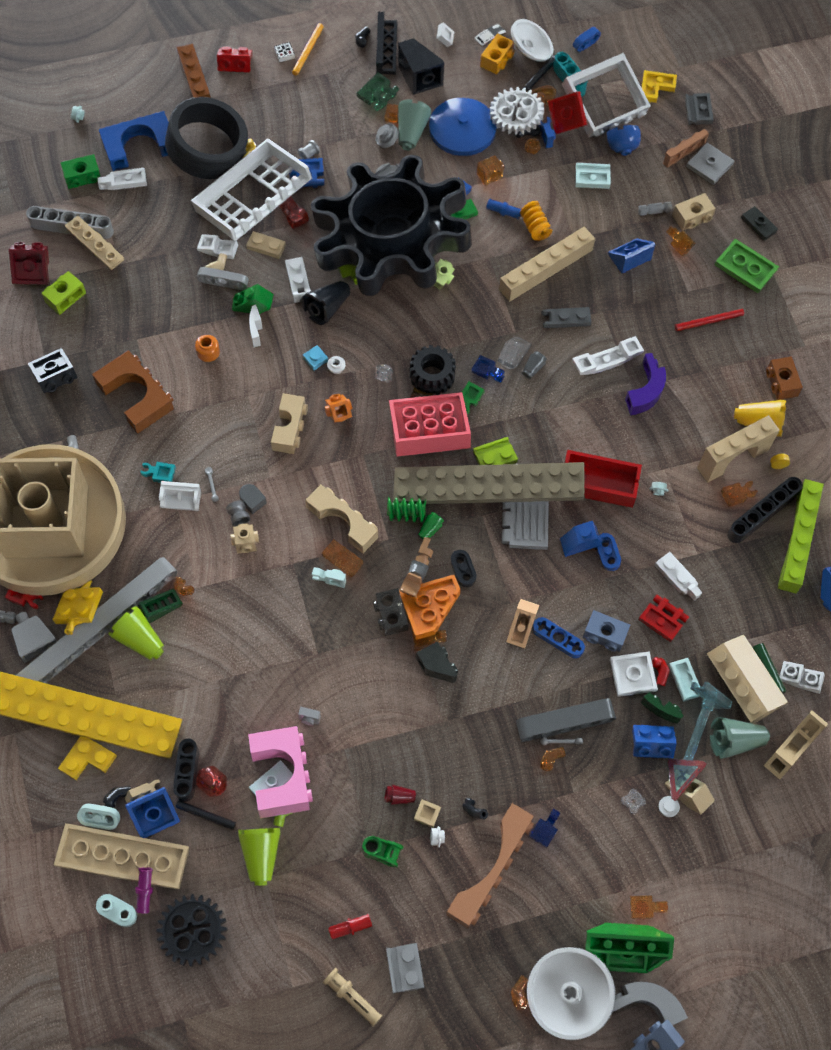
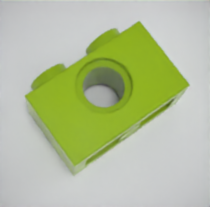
M69 271L61 275L57 281L46 287L42 292L45 303L59 315L86 294L83 283Z

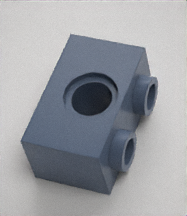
M593 610L583 637L590 643H598L610 651L620 652L630 624ZM607 630L610 632V635L606 636L601 631Z
M667 1019L662 1024L657 1021L649 1028L651 1033L646 1037L643 1033L633 1041L635 1046L631 1050H677L685 1041ZM652 1040L659 1044L660 1049L653 1046Z

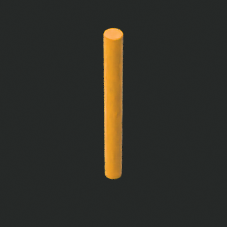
M319 23L292 71L293 75L297 76L324 28L323 24Z

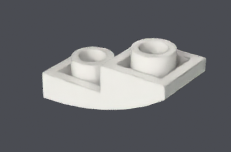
M783 662L780 673L782 682L819 694L821 692L825 677L824 672L805 669L804 665Z

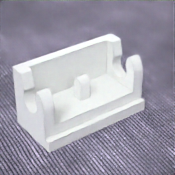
M161 481L159 493L161 508L199 511L201 498L199 484Z

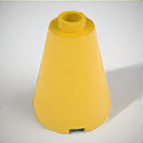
M786 400L741 404L739 408H735L734 419H737L739 424L749 426L769 415L780 430L777 437H782Z

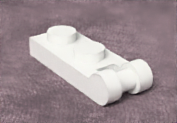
M302 257L285 260L294 303L300 302L302 297L311 291Z

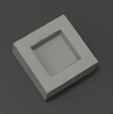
M300 706L299 720H302V723L306 725H319L321 719L320 711Z

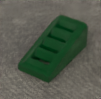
M173 588L139 602L138 608L147 621L152 623L181 607L183 603ZM168 597H171L173 601L172 604H170ZM161 601H163V602L165 603V605H166L165 607H163V605L161 604Z

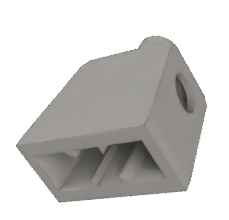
M26 612L16 615L15 618L18 625L14 626L11 630L18 653L24 663L41 655L57 642L54 635L37 615L31 618L28 617Z

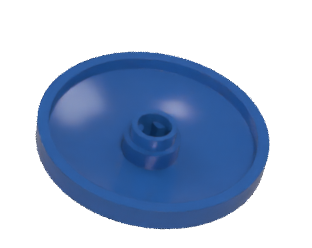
M454 98L441 103L435 108L429 121V133L433 142L441 150L452 155L470 156L480 153L490 146L495 138L496 124L492 123L490 109L483 103L470 98Z

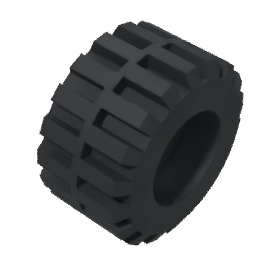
M429 345V348L424 346L421 347V351L417 350L415 355H412L410 361L412 386L415 385L416 389L428 394L431 392L440 395V392H447V388L450 389L455 380L456 365L455 358H453L451 352L447 353L448 350L446 348L442 350L441 346L438 345L437 347ZM427 367H437L441 372L438 374H428L424 369Z

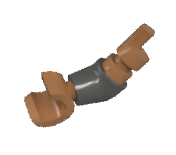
M424 537L418 551L420 555L416 556L415 560L412 561L408 574L399 590L415 598L421 587L422 580L429 570L428 564L430 561L428 558H431L433 550L428 548L431 541L430 538Z

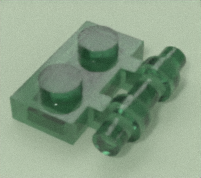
M377 72L357 92V98L368 105L376 102L374 109L379 111L387 105L390 99L396 97V93L400 89L396 85L393 88L389 87L391 80Z

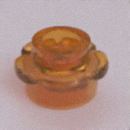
M536 138L528 139L525 143V151L530 154H537L541 150L539 140Z

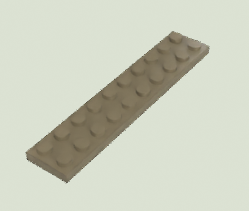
M584 462L395 467L393 501L395 497L398 498L399 503H401L403 498L406 499L407 503H409L410 498H413L414 504H416L418 499H421L422 504H424L425 499L426 504L585 500Z

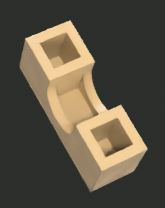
M282 394L279 407L280 418L291 422L284 427H274L271 440L272 451L294 454L295 449L299 448L300 437L298 436L299 432L303 431L304 420L302 419L303 415H307L308 411L305 397Z

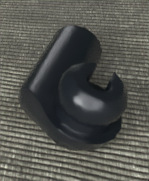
M364 27L355 35L356 45L360 48L365 47L367 44L365 37L371 33L368 27Z
M466 798L465 803L462 804L463 810L473 819L484 820L488 817L486 809L475 808V800Z

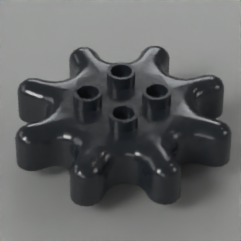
M417 155L405 156L397 170L389 175H376L366 164L361 162L353 163L347 168L350 191L342 197L320 196L311 203L316 226L322 230L332 231V233L320 238L314 244L318 266L323 271L328 272L345 265L356 266L355 274L358 288L365 296L378 294L384 281L396 274L410 276L420 288H431L437 281L436 265L433 257L444 251L464 253L472 246L470 223L465 219L450 216L465 207L466 191L464 181L460 178L452 177L436 184L425 182L423 161Z

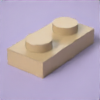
M253 231L246 246L249 250L280 259L286 246V241Z

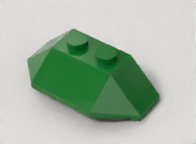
M604 923L587 930L585 950L597 956L609 971L649 973L673 958L674 936L649 925Z

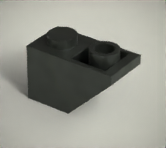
M435 642L416 653V659L426 676L451 683L457 681V667L454 663L449 662L447 658L448 653L444 646L440 647L439 643Z

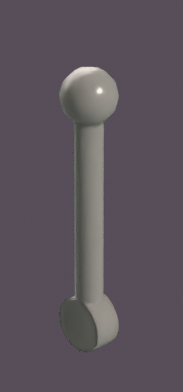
M207 467L205 473L208 475L212 491L211 500L217 502L219 497L216 495L212 479L213 470L211 467Z
M544 737L540 742L542 745H547L548 743L583 744V739H547Z

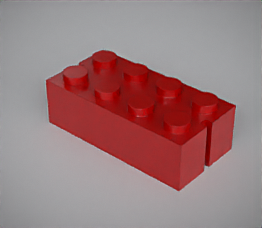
M567 450L564 463L584 462L585 498L633 508L637 497L642 469L641 464Z

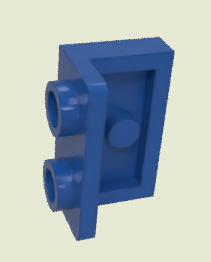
M633 725L634 757L674 758L677 744L674 727Z

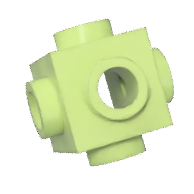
M442 259L438 263L435 262L437 281L434 286L441 290L445 283L449 285L454 278L452 273L455 270L449 261H443Z

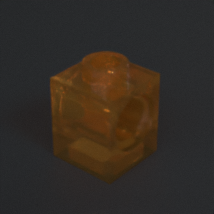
M496 155L477 163V175L484 185L503 178L504 164L501 160L499 161Z

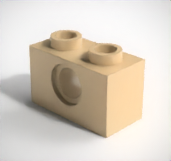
M706 193L675 205L672 216L681 230L684 231L692 229L703 222H709L713 218L716 208Z

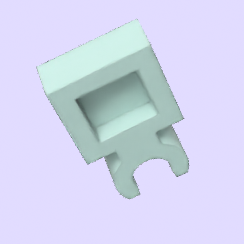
M316 567L313 569L312 579L325 581L326 584L342 588L345 587L346 574L337 569H327V571Z

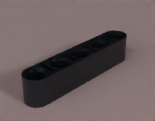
M797 477L786 479L733 522L727 534L728 539L732 543H740L797 497L803 486L802 481ZM734 530H739L742 534H738Z

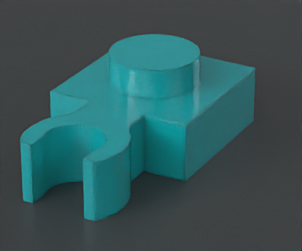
M156 462V466H151L149 463L142 464L143 468L149 469L146 472L140 471L143 477L153 476V482L159 483L161 481H173L176 470L174 464Z

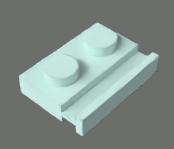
M576 163L575 187L610 189V164Z

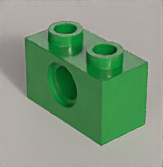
M94 154L60 162L68 189L98 182L97 178L101 177Z

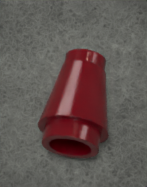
M393 784L386 786L385 803H390V805L415 803V790Z

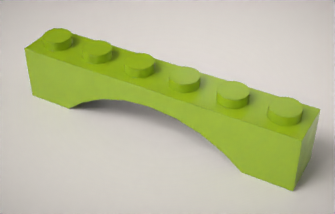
M808 479L803 481L802 489L797 496L793 531L777 588L795 594L803 585L824 485Z

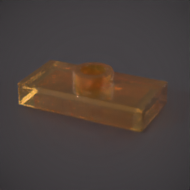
M335 539L322 552L323 557L350 577H353L364 564L362 559Z

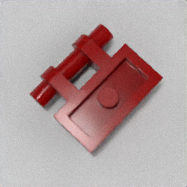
M656 595L653 601L658 606L656 607L650 603L638 620L669 642H672L683 626L677 620L680 619L686 623L689 616L683 613L684 610L680 607L676 608L670 604L667 598ZM663 609L667 610L668 612H670L671 614H673V616L670 617L668 614H666V613L663 612L662 610H663Z

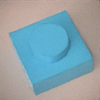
M318 345L303 354V359L313 371L328 362V357Z

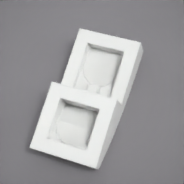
M202 234L197 250L216 257L223 253L227 255V259H234L238 243L233 240H220L218 235Z
M253 305L249 323L252 343L254 347L261 346L257 330L262 329V322L257 306Z

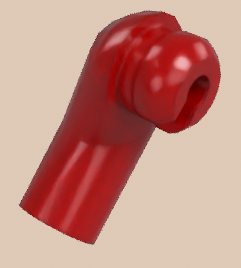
M654 657L652 665L658 671L656 683L665 687L670 669L663 658Z

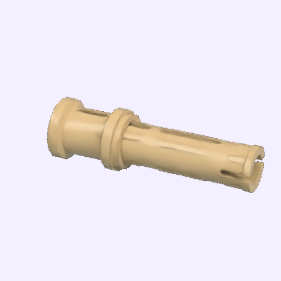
M337 968L323 981L324 985L328 984L337 993L336 996L338 998L343 997L372 1026L382 1017L352 988V982L350 980L346 981L338 973Z

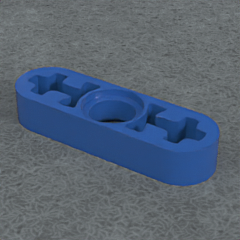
M544 617L537 618L534 621L532 629L536 636L571 658L582 656L585 649L582 640ZM544 624L545 629L538 630L539 626ZM552 628L553 630L550 633V637H548V631L550 632V629ZM560 633L563 635L564 640L556 642L553 639V635ZM567 639H569V644H567V647H565L564 645L566 644ZM578 645V650L573 652L572 646Z

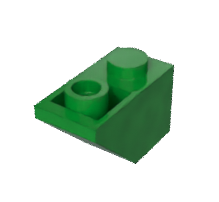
M256 284L234 295L232 310L250 313L252 306L256 305L259 314L271 309L274 294Z

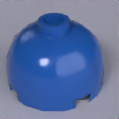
M625 125L620 130H618V127L607 132V141L611 150L621 153L622 156L630 155L631 151H634L641 141L639 126Z

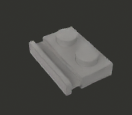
M417 943L386 948L393 994L423 989L424 983Z

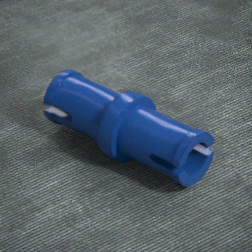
M491 198L487 202V210L489 209L500 213L501 216L507 215L518 220L521 217V208L510 206L507 202L501 203Z

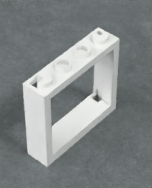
M624 53L568 76L562 83L566 94L576 92L574 86L618 68L638 107L633 111L595 127L583 104L587 126H584V129L589 138L594 135L598 137L605 130L616 128L621 123L625 125L635 117L641 118L647 114L646 111L651 107Z

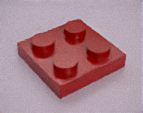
M580 91L548 100L555 135L587 126Z

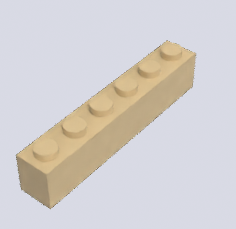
M585 227L579 229L501 277L499 290L509 302L593 251L594 236Z

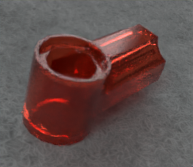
M291 196L279 205L292 229L309 222L305 209L300 208Z

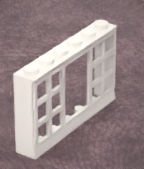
M267 139L194 197L191 202L196 213H199L233 241H237L310 181L312 177L306 164ZM272 155L279 159L272 166L265 163ZM284 162L289 168L281 174L275 169ZM262 165L267 170L260 176L252 172ZM293 170L301 174L298 177L293 176L291 180L285 177ZM272 172L278 177L269 184L263 178ZM247 175H251L276 193L272 198L267 197L265 204L259 209L254 208L253 211L227 193ZM280 180L288 183L285 188L280 187L278 190L273 187ZM224 195L230 200L221 207L215 201ZM232 203H235L240 208L231 215L225 209ZM212 205L218 210L212 213L207 208ZM244 210L250 214L246 220L244 218L241 220L236 218ZM221 212L228 217L224 221L218 217ZM231 220L238 224L235 229L228 225Z

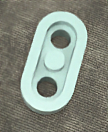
M84 804L78 811L77 818L84 826L112 830L117 827L120 821V814L112 807Z
M105 894L96 902L98 913L122 927H130L136 922L137 912L135 908L117 897ZM109 901V908H103V904ZM128 911V917L123 919L122 913Z

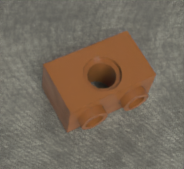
M792 356L770 361L766 368V375L771 380V389L773 394L776 395L777 400L798 397L803 386Z

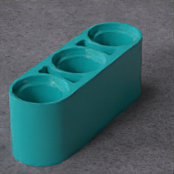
M558 52L555 55L553 70L562 82H564L566 77L581 71L566 52ZM588 81L574 86L576 91H580L581 97L586 93Z

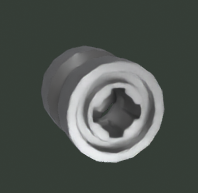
M242 500L234 501L226 507L228 514L231 515V523L235 527L250 521V516L245 511L246 506Z

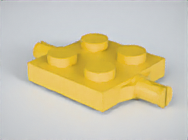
M92 580L82 585L81 588L69 589L62 594L53 621L55 624H66L64 633L67 635L73 634L76 625L92 623L103 594L100 587L90 588Z

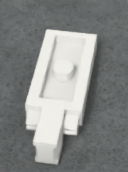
M145 168L113 171L106 175V177L97 178L100 190H118L147 186Z
M671 552L655 563V567L679 593L688 594L694 601L701 596L702 592L697 587L696 579Z

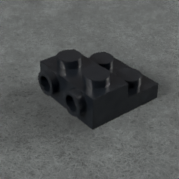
M62 348L28 363L43 393L54 392L57 387L71 384L74 379L78 378Z

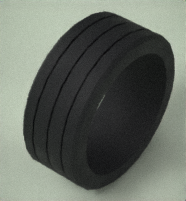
M208 97L191 98L181 102L172 111L165 136V147L173 163L182 171L201 179H218L242 160L248 141V129L241 115L223 101ZM197 122L214 125L228 135L234 148L223 154L215 155L197 151L184 141L179 129L187 124Z

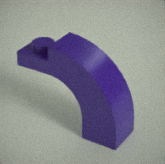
M652 353L645 354L642 362L648 384L642 388L627 392L625 401L630 416L651 409L660 399L664 389L666 370L665 367L659 368L658 361L654 359Z

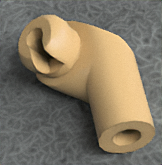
M220 253L217 261L211 262L205 267L224 270L227 255Z

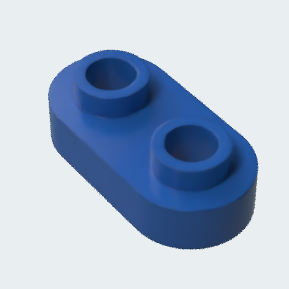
M602 533L599 535L601 543L606 542L609 544L607 547L602 545L596 547L602 566L608 571H615L621 565V556L616 541L611 534ZM609 560H614L615 563H614V564H609L608 561H609Z

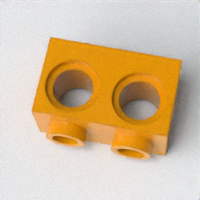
M497 34L482 53L480 67L497 75L501 69L505 68L508 59L513 57L515 53L514 42Z

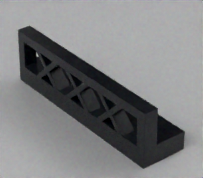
M378 12L376 74L396 75L397 20H384V12ZM384 26H394L391 31H387ZM388 37L393 40V42H391L390 44H387L384 41ZM388 50L393 53L389 57L384 54ZM389 63L393 66V69H384L383 66Z

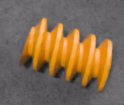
M531 201L523 206L520 215L532 239L541 241L548 238L553 230L550 229L551 225L548 223L544 212H542L539 202Z

